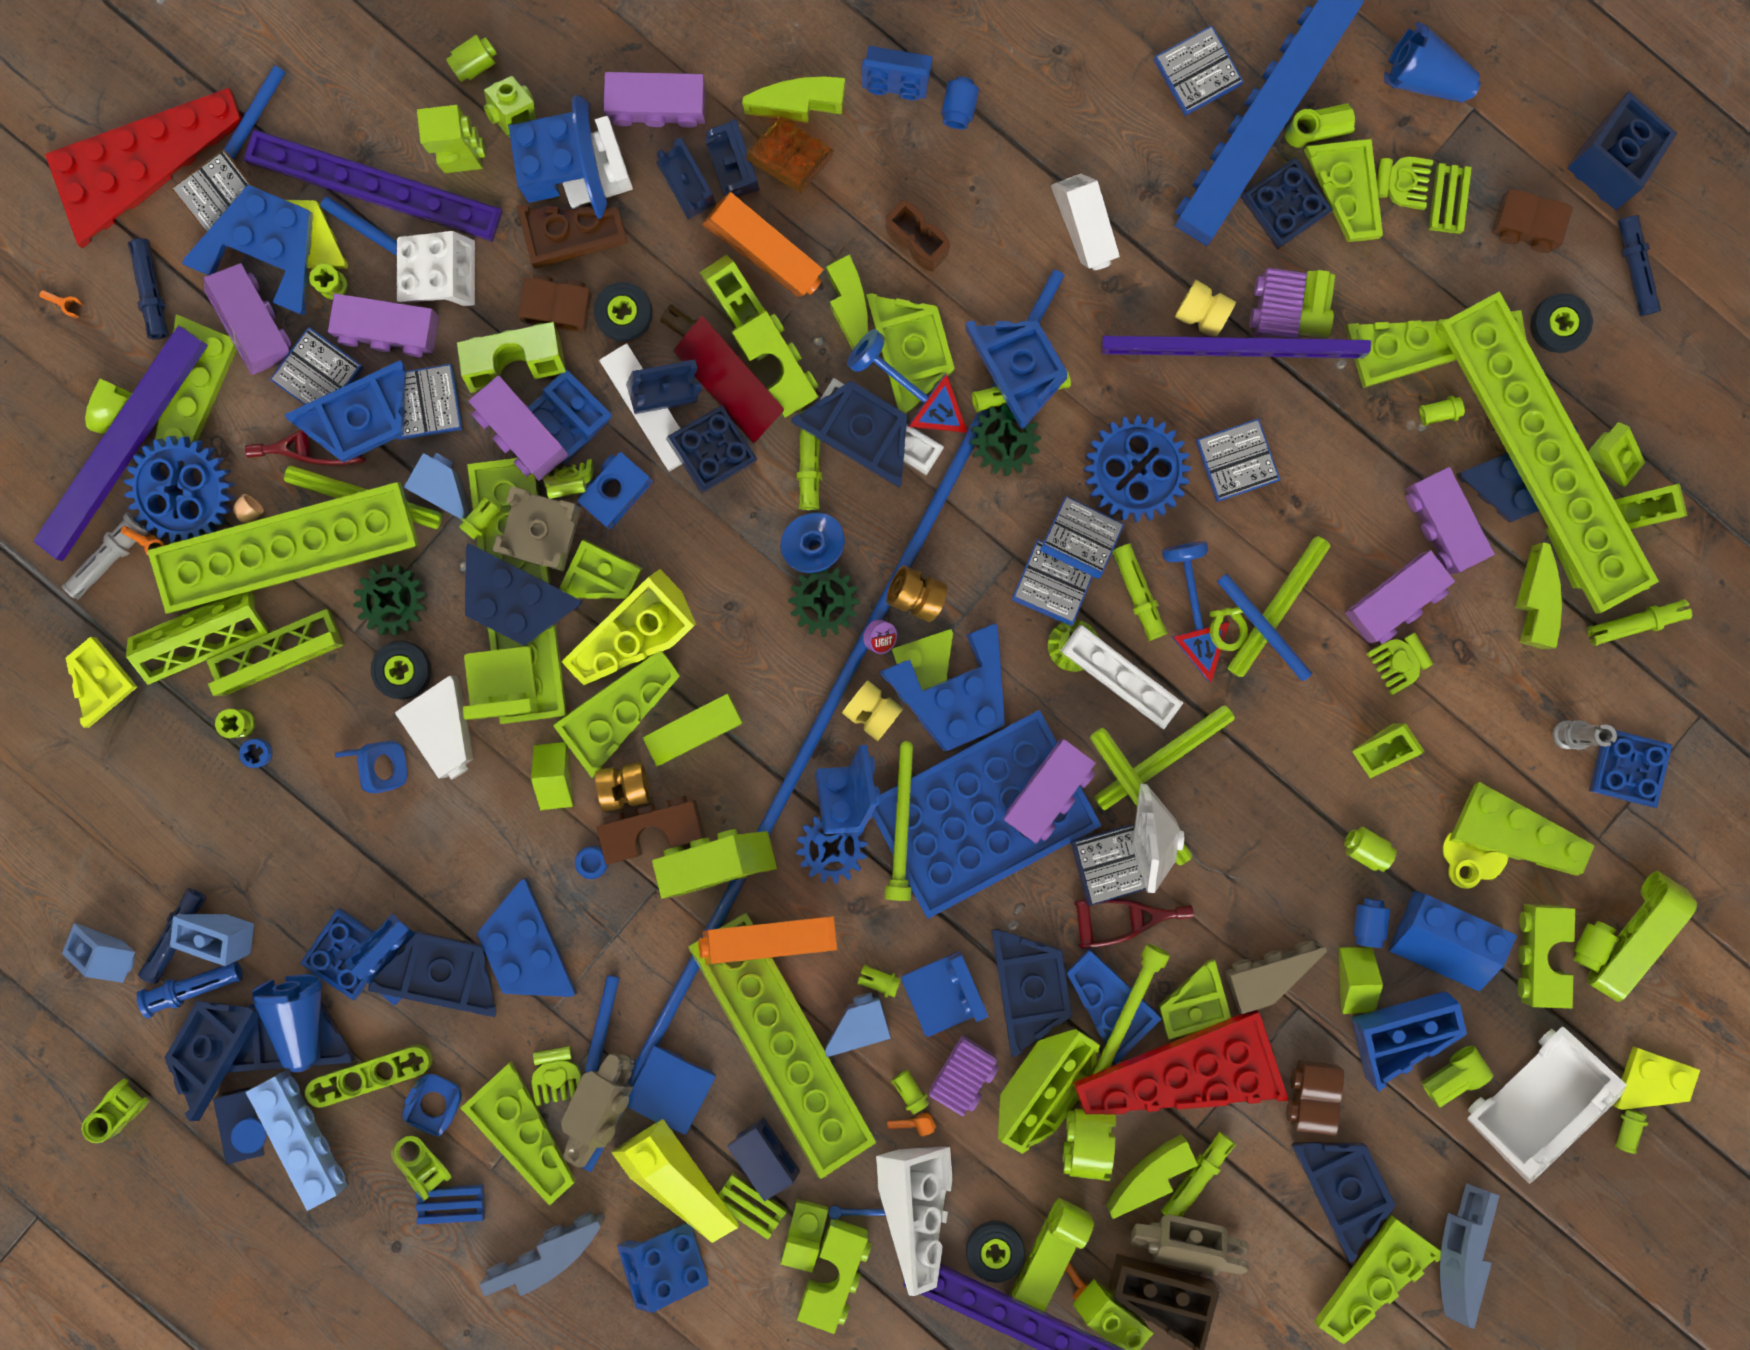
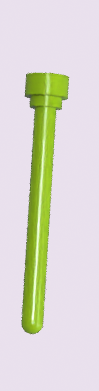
M903 741L900 745L893 875L889 879V885H885V899L911 900L912 887L908 886L909 880L906 879L913 745L910 741Z
M1146 943L1140 955L1143 958L1141 961L1143 967L1092 1074L1111 1066L1154 973L1159 972L1161 968H1165L1170 958V954L1165 950Z

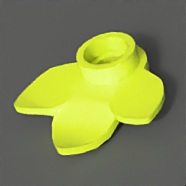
M1452 833L1447 835L1443 843V856L1450 865L1448 875L1455 886L1463 889L1473 888L1481 879H1495L1505 868L1508 861L1507 855L1477 849L1475 846L1466 843L1449 841ZM1463 866H1466L1469 870V874L1465 878L1460 876V869Z

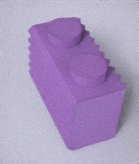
M1268 267L1262 273V276H1257L1254 296H1259L1258 306L1252 309L1249 320V328H1254L1253 338H1298L1307 273Z
M962 1034L929 1088V1096L961 1116H964L967 1110L973 1112L981 1099L982 1094L978 1092L983 1083H990L999 1069V1066L996 1065V1055Z

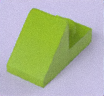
M1620 422L1610 432H1604L1588 451L1595 466L1623 487L1628 485L1645 464L1630 427Z
M797 1199L780 1265L813 1272L828 1214V1206Z

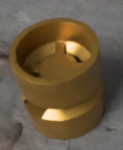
M903 565L895 573L890 583L886 601L888 605L906 612L910 609L913 616L931 622L938 616L944 605L948 587L946 583L930 576L922 579L921 572Z
M642 761L623 765L621 771H618L615 767L595 771L596 789L603 812L622 809L624 803H628L631 807L650 803L649 784ZM622 784L623 789H618L617 785Z

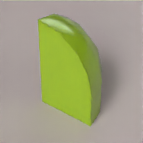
M99 379L86 409V427L90 431L105 434L132 393L103 379Z

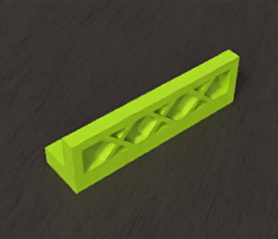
M247 592L209 603L129 637L127 640L126 658L146 684L149 685L268 634V627L255 610L254 594ZM246 618H250L256 627L249 631L234 629L237 622ZM211 633L226 635L224 641L218 644L204 642L205 636ZM180 646L195 648L194 654L187 657L174 655L173 653ZM152 658L165 661L163 667L152 672L149 671L143 662Z
M330 609L322 610L206 660L215 680L208 683L212 695L227 696L343 646L344 642ZM324 619L329 632L316 638L309 637L308 635L313 623ZM305 627L303 633H299L296 631ZM291 633L300 637L297 646L286 651L278 649L284 635ZM274 640V643H273L272 646L266 644V643H268V642ZM261 646L270 650L267 659L255 664L248 662L254 648ZM244 653L242 659H240V658H238V657H235V656H238V655ZM228 659L240 663L236 672L223 677L218 665Z

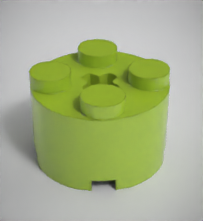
M1077 1108L1067 1110L1066 1130L1067 1141L1069 1142H1064L1063 1174H1069L1070 1177L1110 1181L1116 1140L1114 1134L1111 1133V1129L1116 1127V1115L1085 1114L1082 1109Z

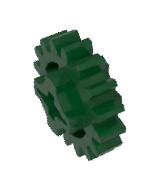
M1006 404L1000 406L999 413L993 407L987 409L989 418L983 415L977 417L981 426L971 427L970 431L976 434L977 437L970 440L969 445L977 446L978 449L972 454V457L981 456L983 459L979 467L984 468L987 465H991L992 475H995L999 469H1002L1003 475L1009 476L1012 467L1018 474L1023 471L1021 463L1028 466L1032 465L1033 461L1029 455L1038 454L1040 451L1037 447L1033 446L1034 442L1041 440V436L1033 435V430L1038 427L1037 423L1030 425L1028 423L1026 427L1022 428L1023 432L1020 433L1012 425V421L1016 423L1017 421L1012 412H1008ZM997 420L996 430L992 434L985 435L988 426ZM1004 432L1006 438H1011L1012 443L1007 445L1006 449L1004 443L998 442V438L1003 436ZM1025 446L1020 457L1013 461L1014 451L1018 447ZM986 448H991L997 454L998 460L991 457Z
M386 564L381 565V573L375 569H370L371 578L369 580L365 578L359 579L361 584L364 585L363 590H354L356 595L361 596V601L353 603V606L363 610L358 615V619H369L366 628L374 630L379 626L378 633L381 635H386L389 628L392 635L395 636L400 635V627L405 631H411V621H422L420 616L417 615L418 611L427 610V607L420 604V601L428 597V594L418 590L424 584L423 581H412L415 573L407 570L403 574V567L395 565L392 572L389 565ZM386 579H396V581H392L391 584L387 586H382L379 584L380 582ZM409 591L411 595V605H409L407 597ZM382 593L393 595L392 599L399 607L390 606L386 596ZM371 595L373 596V608L371 607ZM394 614L402 616L397 621L385 622L386 619H389Z
M838 568L832 574H829L828 570L825 569L819 574H816V572L810 573L809 578L799 575L798 578L802 583L801 586H791V590L797 594L796 597L788 599L790 604L797 606L796 609L790 612L791 616L800 615L801 619L797 625L800 628L806 624L810 625L808 633L811 635L816 629H820L822 637H826L828 629H832L834 634L838 635L839 625L842 624L846 628L850 627L847 621L848 616L857 617V613L851 609L852 606L860 604L859 599L852 598L851 596L858 591L857 586L848 587L847 584L851 577L847 575L842 579L839 578L840 569ZM818 581V588L812 594L804 595L805 590L812 583ZM830 581L837 583L843 589L845 595H836L830 588ZM824 586L826 587L828 598L834 600L833 604H828L827 610H825V617H823L820 604H815V599L821 598ZM803 607L812 608L818 614V622L811 620L805 614ZM837 608H845L843 614L837 620L830 622V615Z

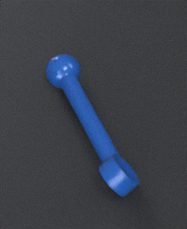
M832 1205L828 1212L829 1217L832 1219H838L840 1216H886L884 1209H841L838 1205Z

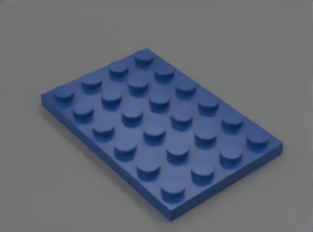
M1040 710L911 778L906 879L909 880V885L912 887V891L927 919L1069 844L1070 841L1076 840L1102 826L1080 785L1072 795L1076 798L1075 802L1065 814L1059 812L1052 822L1056 827L1045 841L1039 839L1037 843H1034L1002 819L1011 804L1057 744ZM898 785L880 794L879 806H876L872 814L893 855Z

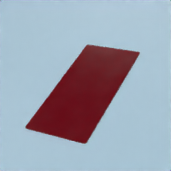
M700 316L673 351L682 362L695 359L698 367L695 377L719 405H723L733 421L755 443L781 415L784 408L703 316Z

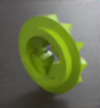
M1075 620L1072 626L1063 622L1053 629L1048 639V652L1052 661L1066 671L1077 672L1084 670L1060 652L1061 648L1069 640V632L1073 634L1077 627L1082 625L1099 638L1093 627L1081 620Z

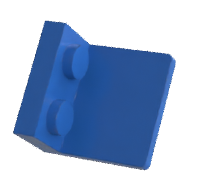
M869 46L867 58L863 59L862 88L875 95H886L888 92L900 94L901 98L910 101H916L919 98L926 99L933 56Z
M867 745L859 746L849 767L817 768L815 772L824 834L863 832L868 821L872 819L876 806H879L880 791L878 786H874L872 777L875 772V761L873 756H869Z
M392 913L345 964L358 979H363L369 984L414 934V931ZM381 994L392 1005H396L402 999Z
M960 950L901 976L902 983L927 1037L973 1017L976 1022L989 1017Z
M686 1222L646 1241L636 1242L627 1240L617 1245L636 1309L653 1313L709 1284L692 1227Z

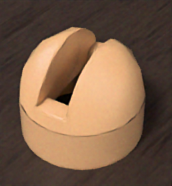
M243 494L233 506L236 518L244 523L257 520L264 512L259 502L247 494Z

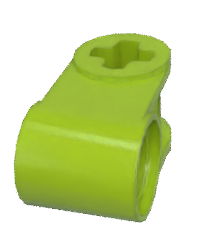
M126 1078L122 1079L85 1118L81 1128L83 1136L91 1143H101L116 1136L147 1106L150 1100L147 1097H140L128 1085L129 1080ZM99 1118L107 1122V1132H103L99 1128Z
M406 1136L393 1145L391 1150L393 1162L405 1175L414 1191L424 1201L429 1198L428 1193L443 1180L449 1181L451 1179V1175L445 1166L418 1137ZM407 1142L412 1143L416 1148V1156L410 1162L403 1160L400 1156V1148ZM432 1173H434V1175L431 1178H429L425 1183L423 1182Z

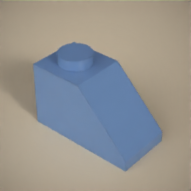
M423 453L404 488L459 519L462 517L466 519L470 514L460 474L451 469L454 462L438 453H435L433 458Z
M178 914L173 916L170 947L222 966H227L251 954L254 923L228 914Z
M76 923L73 924L62 952L85 977L121 983L124 982L127 973L133 968L135 951L123 940Z
M865 993L853 998L854 1003L848 1004L826 1044L825 1052L827 1057L891 1039L880 995L873 997L872 993Z

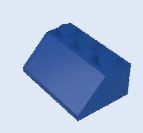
M1414 891L1388 951L1480 992L1504 967L1517 935L1431 896Z

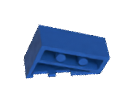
M1446 991L1351 1017L1365 1078L1378 1092L1387 1087L1386 1083L1399 1074H1407L1413 1070L1412 1066L1427 1056L1433 1057L1467 1035L1460 1003Z

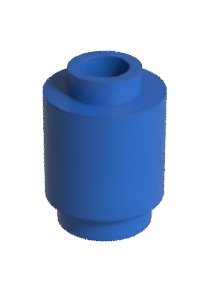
M960 76L948 82L941 111L943 116L942 123L953 129L964 130L973 121L979 88L974 85L975 82L972 79Z
M1364 898V904H1357L1353 935L1356 936L1355 944L1374 948L1383 947V940H1387L1390 908L1384 907L1385 901Z

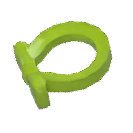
M1226 607L1222 610L1210 611L1209 615L1213 618L1210 626V637L1214 645L1223 651H1234L1241 648L1248 637V627L1240 614L1243 612L1239 607ZM1226 615H1230L1240 629L1239 638L1233 644H1226L1219 635V627Z

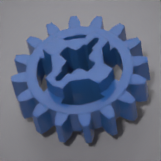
M814 816L813 822L815 826L811 827L805 824L803 829L808 833L807 836H798L797 841L804 844V848L798 849L796 853L797 855H805L806 858L801 862V867L810 865L812 869L809 876L813 877L817 872L820 873L822 883L826 881L828 876H832L834 883L838 884L839 875L842 874L847 880L851 879L849 870L853 868L860 871L861 866L857 863V860L866 859L867 857L865 853L860 851V848L868 845L867 841L859 840L858 838L863 832L824 834V832L819 830L823 828L822 821L817 816ZM842 835L838 845V850L841 852L838 855L833 852L823 860L822 858L827 848L823 843L825 841L832 843ZM849 835L854 842L853 856L846 850L845 840ZM811 840L818 845L819 855L815 861L810 852ZM839 861L842 865H845L839 869L824 868L829 862Z

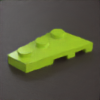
M1372 139L1306 146L1304 152L1329 205L1333 209V213L1346 241L1356 242L1380 239L1383 236Z

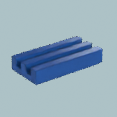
M484 1185L435 1187L428 1193L429 1197L476 1195L477 1200L426 1202L415 1192V1198H417L416 1211H418L417 1225L483 1221L485 1219ZM477 1208V1211L426 1214V1211Z

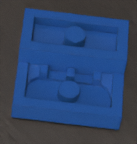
M567 369L566 373H561L543 389V394L527 407L569 455L562 461L564 465L588 444L612 418V414Z
M653 1044L632 1084L633 1088L629 1095L627 1107L655 1122L664 1119L670 1129L686 1135L716 1075L713 1071L684 1060L682 1055Z

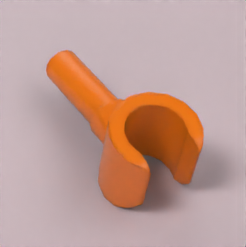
M42 290L39 294L41 298L61 307V310L66 315L75 319L79 318L78 315L71 313L69 308L72 303L84 306L81 300L72 296L66 298L59 297L45 290Z
M127 526L121 528V533L142 545L147 555V550H150L148 547L151 543H159L161 546H165L162 539L157 538V535L144 536Z
M927 1112L908 1120L887 1122L888 1129L916 1127L919 1136L929 1135L936 1128L932 1116Z
M1069 1262L1065 1270L1073 1283L1078 1287L1072 1295L1074 1300H1076L1089 1284L1079 1277Z

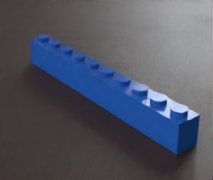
M1318 0L1314 8L1307 5L1296 22L1301 26L1296 36L1289 33L1279 49L1284 55L1278 63L1274 60L1271 61L1262 75V78L1267 80L1261 90L1256 87L1253 89L1244 104L1249 107L1244 117L1237 114L1227 130L1232 135L1226 145L1220 141L1209 158L1214 161L1213 166L1209 172L1202 169L1192 186L1197 191L1191 199L1185 196L1175 211V214L1180 216L1174 225L1176 228L1206 247L1208 246L1365 0Z

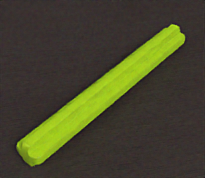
M291 465L286 468L284 474V481L334 498H341L368 490ZM407 502L414 523L433 529L439 528L443 517L442 513Z
M1319 536L1313 538L1263 613V616L1274 629L1277 628L1329 550L1330 543ZM1256 627L1253 628L1245 644L1239 649L1228 666V670L1238 677L1245 676L1267 643V640Z
M1221 706L1133 768L1144 784L1234 721L1233 713L1227 706ZM1117 779L1097 793L1094 798L1101 809L1107 810L1127 796L1128 793Z
M1104 728L1096 730L1090 735V740L1137 806L1140 784H1143V782L1107 730ZM1185 843L1182 851L1177 850L1175 863L1179 866L1184 865L1192 858V854Z

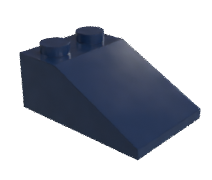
M1628 91L1579 149L1567 169L1578 180L1592 189L1602 201L1617 210L1645 186L1677 135V132Z

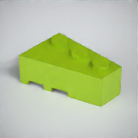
M737 829L718 833V840L710 842L709 838H703L690 842L691 848L683 850V846L664 850V857L652 860L661 899L681 896L718 886V884L734 879L740 880L754 873L776 870L777 866L768 831L738 834Z

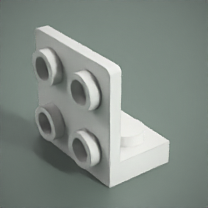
M608 115L595 119L599 131L591 133L597 168L606 198L633 190ZM584 178L563 182L571 208L575 209L591 203Z
M454 231L398 237V302L411 303L446 299L462 306L475 305V240Z

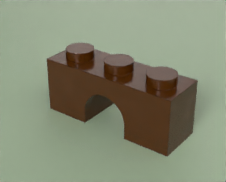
M682 796L667 800L668 807L656 810L654 804L635 809L636 815L624 818L623 813L603 817L605 824L596 826L606 865L642 855L639 841L640 835L648 826L661 828L668 837L670 848L705 838L696 800L687 801V797Z

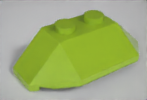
M1077 1029L1039 1040L1000 1094L998 1139L1023 1154L1029 1150L1030 1146L1040 1143L1055 1133L1066 1118L1067 1110H1071L1078 1101L1073 1082L1092 1075L1097 1063L1096 1053L1099 1052L1100 1045Z

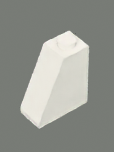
M1080 173L1052 184L1053 194L1080 263L1093 270L1103 269L1111 265V260L1120 256L1098 181Z
M448 676L395 712L437 777L446 778L449 776L451 780L468 770L466 764L473 760L467 720H464L463 706L465 704L462 685L457 676Z

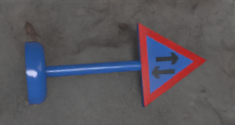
M871 330L857 343L847 360L848 367L855 372H860L874 362L923 402V405L910 421L908 427L968 432L947 373L943 375L931 394L927 396L878 356L882 351L885 340L878 330Z
M1198 541L1162 549V556L1166 562H1183L1195 625L1194 631L1171 636V638L1206 680L1212 683L1221 649L1217 648L1211 640L1210 626L1203 628L1191 560L1207 554L1208 543L1207 541ZM1230 622L1221 623L1219 627V635L1223 642Z

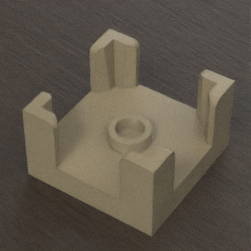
M511 486L507 497V503L511 505L504 533L503 536H496L492 551L564 572L581 508L574 503L552 500Z

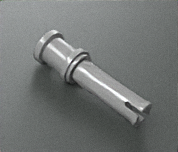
M126 512L123 515L124 520L112 533L107 532L104 535V543L62 584L63 590L71 597L79 600L119 557H125L131 553L130 548L136 541L122 534L121 528L127 526L135 532L147 536L150 531L147 532L145 530L146 524L143 521L136 522L135 519L137 517L132 513Z
M1565 720L1559 722L1554 727L1552 736L1555 744L1560 748L1582 750L1589 746H1611L1610 742L1614 743L1616 741L1617 733L1612 726L1607 724L1590 725L1581 720Z

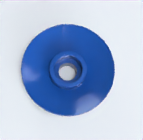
M823 513L805 514L792 521L785 529L780 543L781 553L787 564L793 569L805 573L819 572L833 565L841 556L845 546V535L841 525L833 517ZM820 545L816 550H811L813 546Z

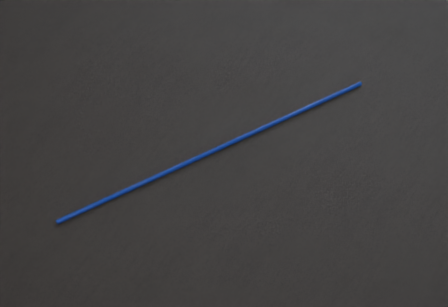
M1055 269L1052 271L1026 321L1041 322L1065 276L1062 272ZM987 409L978 412L757 832L768 831L770 835L868 649L863 639L867 626L875 620H883L888 612L890 605L887 604L886 598L890 583L900 567L904 565L911 568L975 447L969 445V441L977 437L976 434L970 431L971 427L981 426L977 420L978 416L983 415L989 418ZM747 878L730 881L704 931L718 929L722 926ZM691 955L634 1063V1069H632V1074L628 1081V1084L631 1086L652 1045L658 1046L699 970L693 955ZM605 1147L596 1148L585 1167L582 1168L592 1172Z

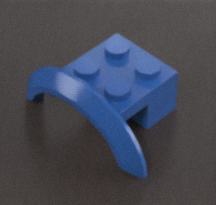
M574 95L572 98V112L508 125L517 186L530 203L560 196L559 183L584 178L592 207L597 218L600 219L607 206V198L600 180L591 136L589 115L592 105L580 95Z

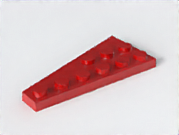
M230 88L45 154L78 246L84 248L92 242L91 238L99 231L110 228L115 224L114 220L129 208L134 209L171 180V175L182 166H189L196 160L195 156L209 145H216L237 128L242 120V115L234 93Z
M1257 1010L1237 1015L1073 1082L1080 1105L1085 1114L1116 1115L1126 1114L1127 1111L1146 1110L1147 1112L1160 1111V1108L1175 1107L1177 1110L1227 1106L1229 1103L1235 1102L1254 1104L1261 1103V1100L1276 1099L1278 1102L1289 1101L1265 1027Z

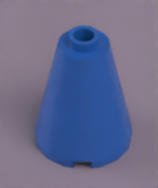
M1420 22L1415 23L1417 29L1414 31L1409 28L1391 53L1388 62L1393 64L1390 73L1385 71L1384 83L1392 88L1459 103L1472 99L1477 94L1481 85L1479 72L1427 25Z
M310 974L285 976L286 982L275 985L273 979L252 990V1000L281 1065L284 1068L290 1069L291 1072L307 1070L311 1067L310 1064L317 1059L322 984L321 980H318V976Z

